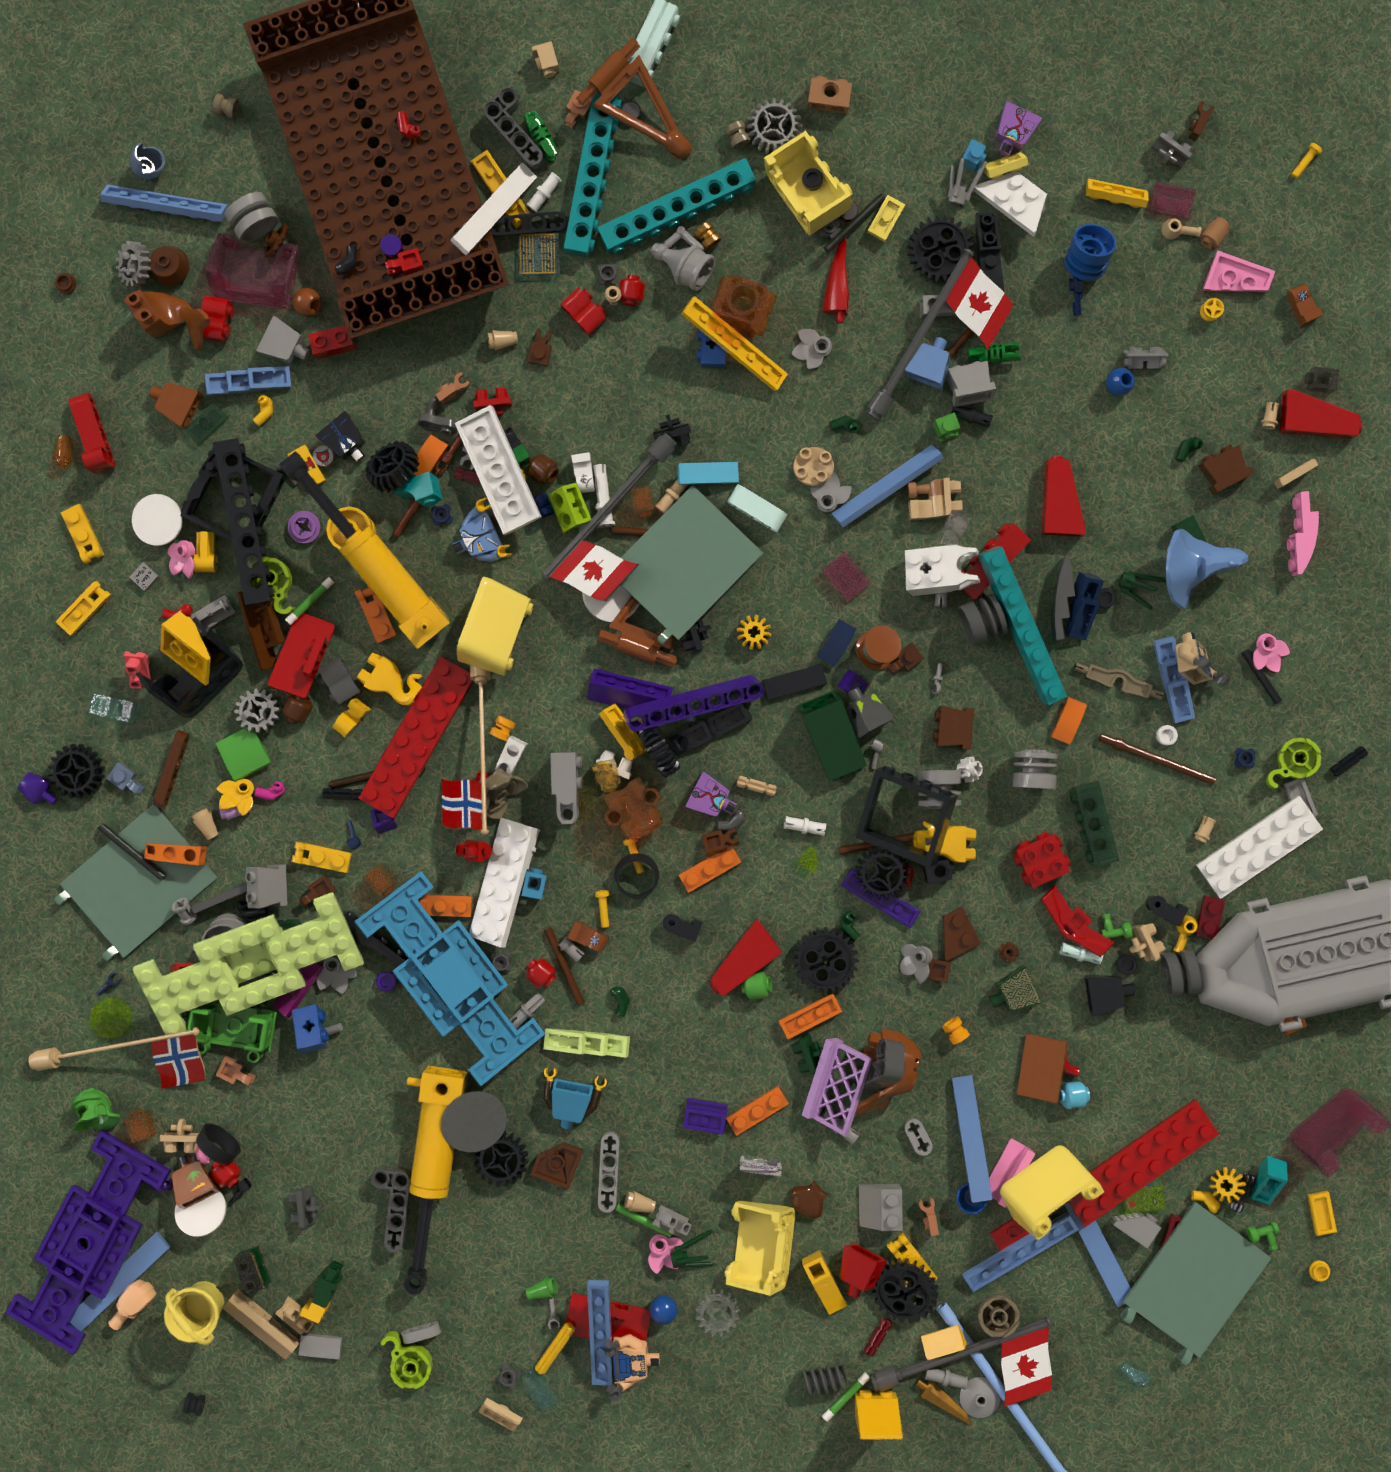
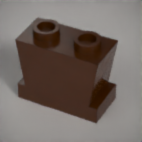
M1230 444L1220 449L1221 454L1214 457L1212 453L1202 459L1203 463L1198 465L1212 485L1209 487L1212 495L1254 474L1251 466L1246 467L1240 445L1232 447Z
M939 706V710H935L934 721L938 722L937 730L933 731V742H936V746L960 745V749H971L974 708H963V711L946 706Z

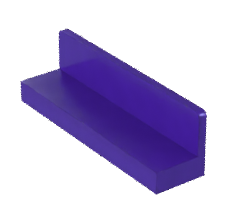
M594 669L587 699L608 705L616 703L618 707L627 709L631 706L672 696L673 687ZM658 711L653 712L651 715H656Z

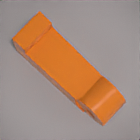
M146 843L144 859L198 866L205 865L207 846Z

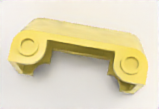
M483 577L457 645L458 661L505 676L506 671L511 670L514 659L511 658V652L523 618L532 613L534 604L531 603V599L493 579Z
M1062 1145L1054 1147L1002 1185L1000 1190L1001 1197L1013 1219L1037 1240L1045 1236L1051 1229V1221L1048 1215L1078 1193H1081L1088 1200H1093L1104 1193L1100 1183Z
M747 1201L735 1202L732 1208V1216H734L735 1221L739 1222L735 1261L727 1265L725 1269L726 1285L771 1296L783 1290L788 1281L795 1209L788 1206Z

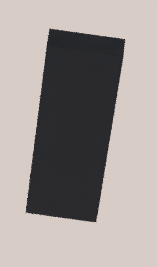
M822 664L762 680L768 700L827 684Z

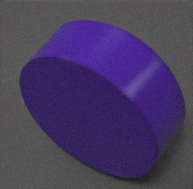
M389 234L382 238L380 247L385 255L395 257L401 252L402 243L397 236Z
M384 971L378 975L376 985L381 991L389 992L396 987L397 977L391 971Z

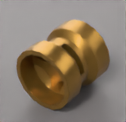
M710 221L694 231L695 237L702 241L705 251L711 249L722 240L718 233H714V226Z

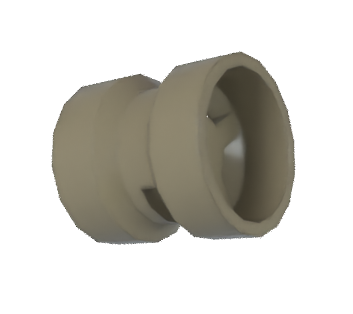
M216 94L213 101V113L220 116L224 114L228 118L236 119L240 107L239 99L234 97L226 98L225 95Z
M742 120L736 121L725 128L727 136L731 138L730 144L733 149H739L751 142V138L746 133V126Z

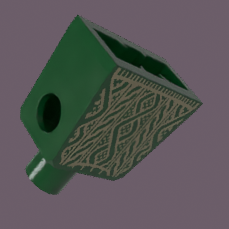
M1024 965L1019 966L995 984L999 992L989 996L994 1008L1005 1003L1009 1011L1042 1003L1029 972Z

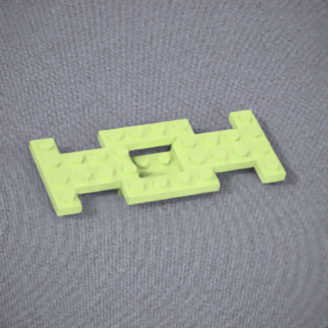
M332 892L313 899V903L320 916L319 918L283 931V928L279 927L273 914L195 943L193 948L200 962L167 975H161L154 959L134 966L133 972L165 1035L187 1031L188 1026L181 1013L219 999L226 1016L305 987V980L299 969L337 955L344 971L363 965V957L334 893ZM274 970H277L278 972L274 975L239 987V983L245 982L247 980L253 979L255 977L261 976Z

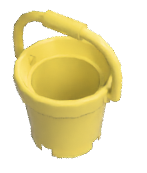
M207 1281L197 1282L191 1287H186L179 1291L172 1288L167 1293L164 1311L165 1325L170 1334L175 1338L187 1343L197 1342L201 1345H208L213 1341L214 1335L212 1332L217 1326L224 1306L223 1294L216 1288L217 1286L214 1283Z

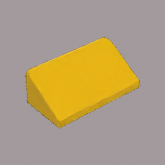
M959 1324L921 1336L927 1360L962 1351L967 1344Z

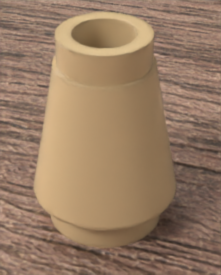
M492 330V332L487 333L489 349L496 351L518 344L516 331Z
M207 808L192 815L193 823L207 840L219 834L212 813Z
M635 1191L628 1192L624 1202V1208L632 1212L653 1213L656 1201Z

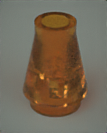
M67 435L57 436L52 456L56 466L69 467L73 461L70 437Z

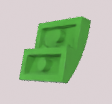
M247 727L216 743L221 757L235 782L272 764L268 752L261 743L255 729L250 733Z

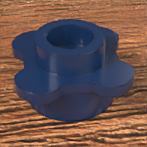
M444 504L443 506H433L431 508L434 525L439 526L441 523H452L453 518L450 516V505Z
M1237 748L1235 750L1236 760L1234 765L1237 768L1246 766L1249 769L1253 768L1255 765V750L1252 748L1248 750Z

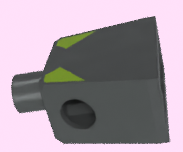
M858 687L848 692L853 703L845 708L857 739L883 727L894 719L893 715L875 693L864 697Z

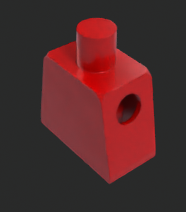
M855 1243L844 1246L840 1278L850 1284L847 1294L851 1297L859 1298L861 1291L873 1289L887 1260Z

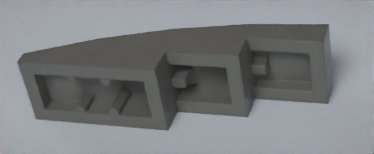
M1070 555L1061 559L1054 585L1051 613L1053 641L1065 639L1062 619L1070 618L1067 598L1075 596Z

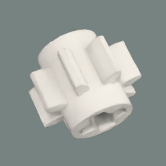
M974 757L961 759V763L957 765V770H961V778H965V783L979 780L978 776L982 774L981 763L975 761Z

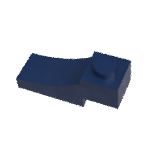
M1079 572L1074 584L1075 596L1071 617L1065 632L1068 637L1082 640L1087 639L1101 604L1097 598L1104 580L1097 575Z

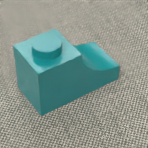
M429 471L410 478L409 483H405L403 488L398 487L394 491L402 499L415 498V501L424 507L434 506L436 502L443 500L438 478Z
M1267 1156L1258 1168V1176L1250 1192V1199L1270 1205L1288 1182L1286 1161Z

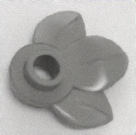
M813 329L799 330L798 336L801 343L794 348L792 355L799 360H807L808 369L819 367L823 362V358L832 350L830 339L825 336H819ZM822 343L825 345L826 348L824 350H820L818 348V345Z
M834 472L828 481L818 486H811L810 488L812 496L817 499L818 508L826 513L832 512L837 505L845 503L849 499L852 489L851 486L840 487L839 478ZM825 499H829L831 501V504L829 506H825L823 504V501Z
M906 944L901 948V953L905 957L900 964L901 973L904 975L914 974L918 983L921 984L930 974L928 964L932 960V952L925 946L916 947L913 944Z
M337 955L324 959V968L317 977V985L320 990L331 985L336 991L343 994L348 987V978L357 976L356 969L344 971ZM331 961L337 963L336 968L330 966Z

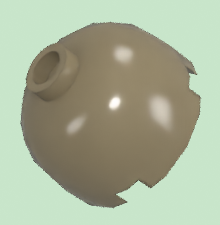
M992 1294L984 1298L980 1303L978 1320L984 1332L991 1337H1008L1019 1326V1309L1014 1301L1006 1295Z

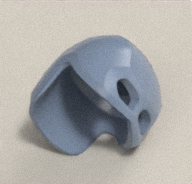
M143 143L135 145L129 157L131 170L138 177L144 179H155L160 176L166 164L165 156L161 150L155 147H143Z

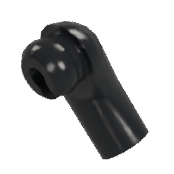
M246 900L238 902V910L248 919L268 916L267 907L248 908Z

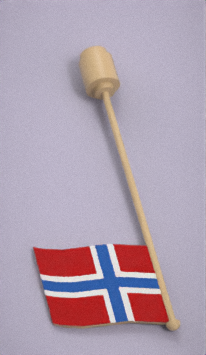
M470 665V679L475 684H479L481 782L472 780L449 781L442 778V821L445 827L453 829L473 828L481 830V833L486 835L489 833V830H487L483 684H486L491 679V672Z
M198 1028L61 1054L57 1048L53 1047L37 1050L29 1056L31 1069L42 1071L59 1067L62 1058L151 1042L153 1059L161 1079V1089L201 1082L205 1080L206 1076L205 1066L198 1049Z

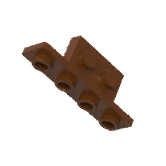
M243 591L237 593V597L261 671L273 669L277 662L273 647L285 642L274 605L269 603L261 607L260 605L247 607Z

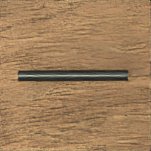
M880 193L823 247L824 250L830 253L886 199L885 196Z
M104 823L99 825L97 828L160 881L165 878L166 874L148 859H144L141 853Z

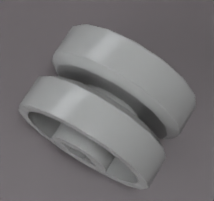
M253 192L242 196L234 201L224 214L230 226L235 227L234 232L242 243L258 240L273 230L279 221L274 210L268 208L269 203L262 192Z

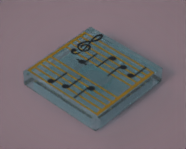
M559 233L518 234L519 276L560 275Z

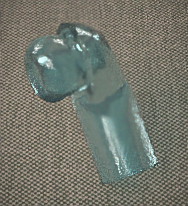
M1127 1362L1121 1367L1120 1370L1135 1384L1141 1387L1149 1384L1150 1379L1147 1373L1135 1370Z

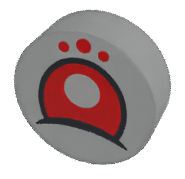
M319 446L314 450L313 459L319 466L328 467L334 462V452L327 446Z

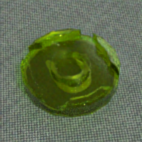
M116 997L100 1000L94 1005L90 1013L92 1028H94L99 1036L105 1038H116L124 1034L132 1021V1014L128 1004Z

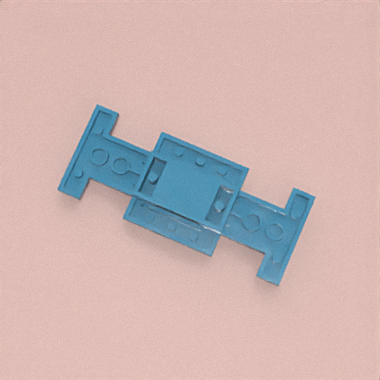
M421 871L354 922L366 938L382 926L386 928L408 957L406 961L392 972L442 1037L457 1025L461 1026L483 1055L479 1061L467 1069L479 1086H482L544 1036L545 1032L534 1018H531L516 1030L493 999L508 984L459 920L442 932L419 903L418 899L434 888Z

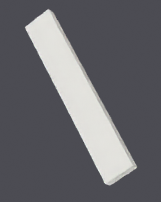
M522 162L450 241L467 255L537 176Z

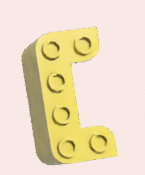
M804 131L764 157L767 177L805 232L811 236L852 208L853 201L851 195L853 193L848 184H843L839 182L837 177L831 176L827 163L821 161L818 157V143L816 139ZM811 168L818 169L823 176L822 186L815 191L807 190L802 181L804 172Z

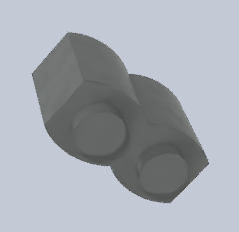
M338 657L318 669L320 673L318 678L324 686L327 685L331 692L328 694L334 703L337 702L339 705H343L363 693L342 657Z

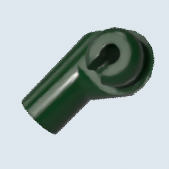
M846 415L829 422L832 431L843 428L851 433H857L860 429L858 421Z
M1198 437L1183 440L1175 459L1185 462L1188 452L1202 448L1203 440Z
M848 911L841 917V930L854 942L860 937V934L853 928L854 919H856L855 913Z
M615 986L610 991L611 996L618 1003L615 1014L625 1017L630 999L622 987Z

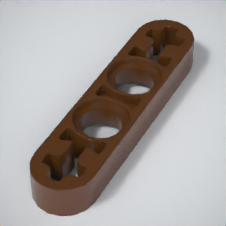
M178 730L174 736L154 796V806L164 809L168 804L175 783L173 780H176L181 765L180 760L183 759L190 734Z

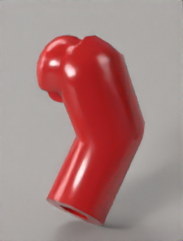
M188 604L182 605V608L176 611L165 608L162 612V618L168 620L179 611L185 616L190 617L193 609Z

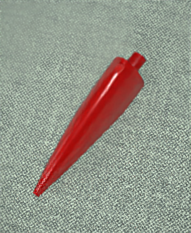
M847 237L839 243L835 253L823 303V313L836 315V323L843 324L845 315L848 316Z

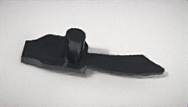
M215 453L210 454L203 463L202 470L204 472L193 484L187 497L188 502L200 498L210 477L214 478L219 474Z

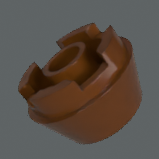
M163 246L153 251L150 256L151 262L149 267L151 270L149 272L157 283L164 286H174L185 280L189 271V260L181 249L175 246Z

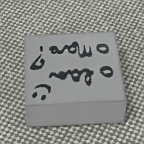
M142 562L129 578L142 590L147 591L160 576L146 563Z

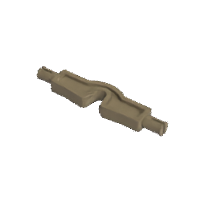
M1079 663L1075 664L1074 671L1083 673L1085 678L1096 681L1106 687H1113L1115 680L1119 677L1122 679L1121 692L1138 695L1143 698H1149L1150 696L1159 700L1163 698L1159 695H1164V692L1153 689L1151 684L1134 679L1127 671L1121 669L1107 670L1093 664L1089 666Z

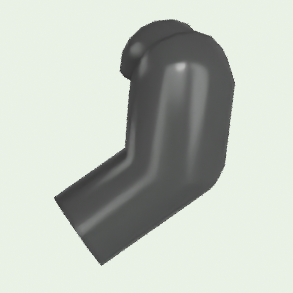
M736 810L730 821H718V830H738L745 822L744 812Z

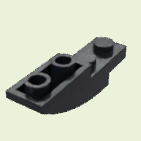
M996 211L976 213L978 266L1004 292Z

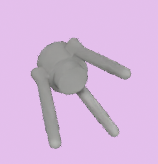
M961 158L955 185V166H951L948 202L964 205L965 201L970 200L971 193L987 165L986 161L983 162L967 192H965V187L960 186L964 159Z

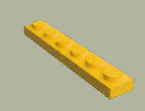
M692 297L681 315L773 391L778 390L788 373L698 298Z

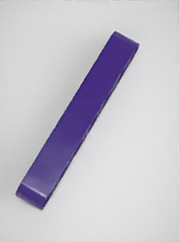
M748 675L631 706L624 711L623 718L632 731H641L759 699L764 693V688L755 676ZM733 690H736L734 694L730 695ZM717 695L715 699L710 700L712 696ZM693 701H697L696 704L690 706ZM677 706L675 710L670 711L672 707ZM658 711L656 715L651 716L653 712ZM638 716L637 720L631 721L633 717Z

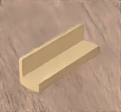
M239 1289L223 1307L227 1313L283 1359H287L300 1343L298 1337Z

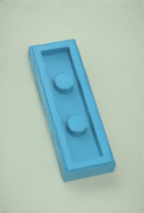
M738 462L677 464L678 485L739 483Z

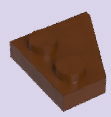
M962 907L943 916L945 961L981 944Z

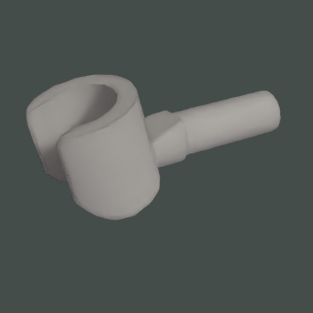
M874 739L870 746V749L875 751L871 764L872 769H876L878 756L883 749L882 742Z
M549 1298L550 1317L548 1327L551 1330V1322L556 1321L559 1328L561 1319L556 1315L554 1298Z

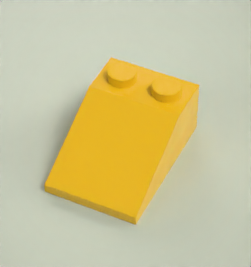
M179 611L161 624L160 650L206 686L209 684L211 658L196 624L190 617L185 616Z
M865 1389L860 1390V1393H855V1419L860 1439H902L896 1392L886 1390L880 1391V1393H872L871 1390Z

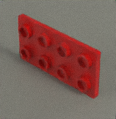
M303 613L292 624L267 685L306 699L336 628L335 624Z
M572 1293L566 1323L570 1322L575 1327L572 1336L590 1339L588 1296ZM610 1301L612 1341L614 1337H623L627 1334L646 1341L651 1318L649 1309Z

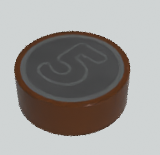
M853 201L852 208L839 218L845 222L852 221L858 215V205Z

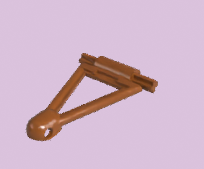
M631 38L620 51L615 50L587 80L588 85L576 99L580 105L585 107L597 93L601 96L592 105L593 107L663 144L675 158L685 159L691 154V144L679 132L640 55L631 64L628 62L640 48L638 42ZM636 73H638L668 131L667 134L609 103Z
M631 596L608 626L610 629L621 632L620 635L600 629L597 641L613 646L615 651L651 664L658 662L674 668L677 656L659 650L660 647L673 651V635L662 645L657 641L658 634L625 623V620L639 603Z

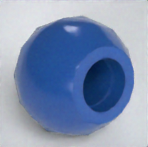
M1126 368L1113 369L1106 378V387L1115 396L1127 395L1135 384L1133 374Z
M667 1295L656 1297L649 1307L651 1318L654 1322L661 1325L671 1323L678 1313L676 1302Z

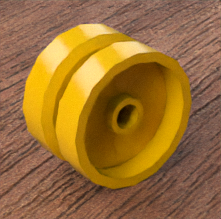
M354 507L339 509L356 531L370 526L374 533H376L375 524L371 517L360 509ZM329 518L326 528L328 539L333 546L340 549L345 544L346 537Z

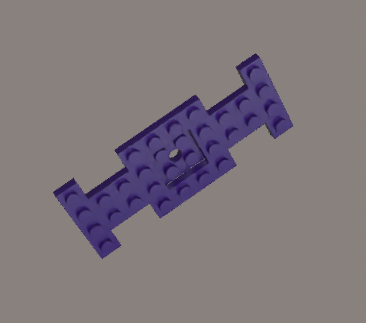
M105 1130L99 1132L91 1150L107 1159L91 1192H87L76 1184L71 1186L34 1257L35 1260L47 1266V1271L49 1272L34 1302L21 1294H16L6 1311L7 1315L72 1355L77 1353L86 1336L85 1333L70 1325L86 1291L101 1300L107 1296L143 1224L126 1215L143 1181L157 1189H161L171 1172V1169ZM82 1238L88 1240L89 1245L87 1249L81 1246Z

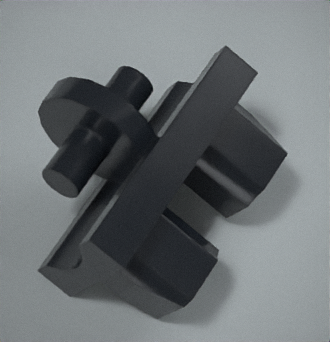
M665 415L666 421L659 423L660 429L667 427L668 429L653 432L655 440L660 435L663 436L666 433L671 438L677 436L680 446L690 444L689 433H691L689 424L686 423L673 427L680 424L679 418L671 420L670 415Z
M702 619L696 622L698 629H696L695 624L689 629L691 638L681 641L685 652L693 650L697 652L703 649L698 634H701L702 640L708 639L706 631L710 630L711 626H704Z

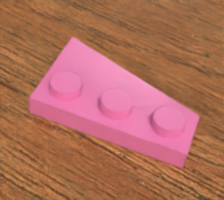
M1217 251L1202 291L1267 292L1275 271Z

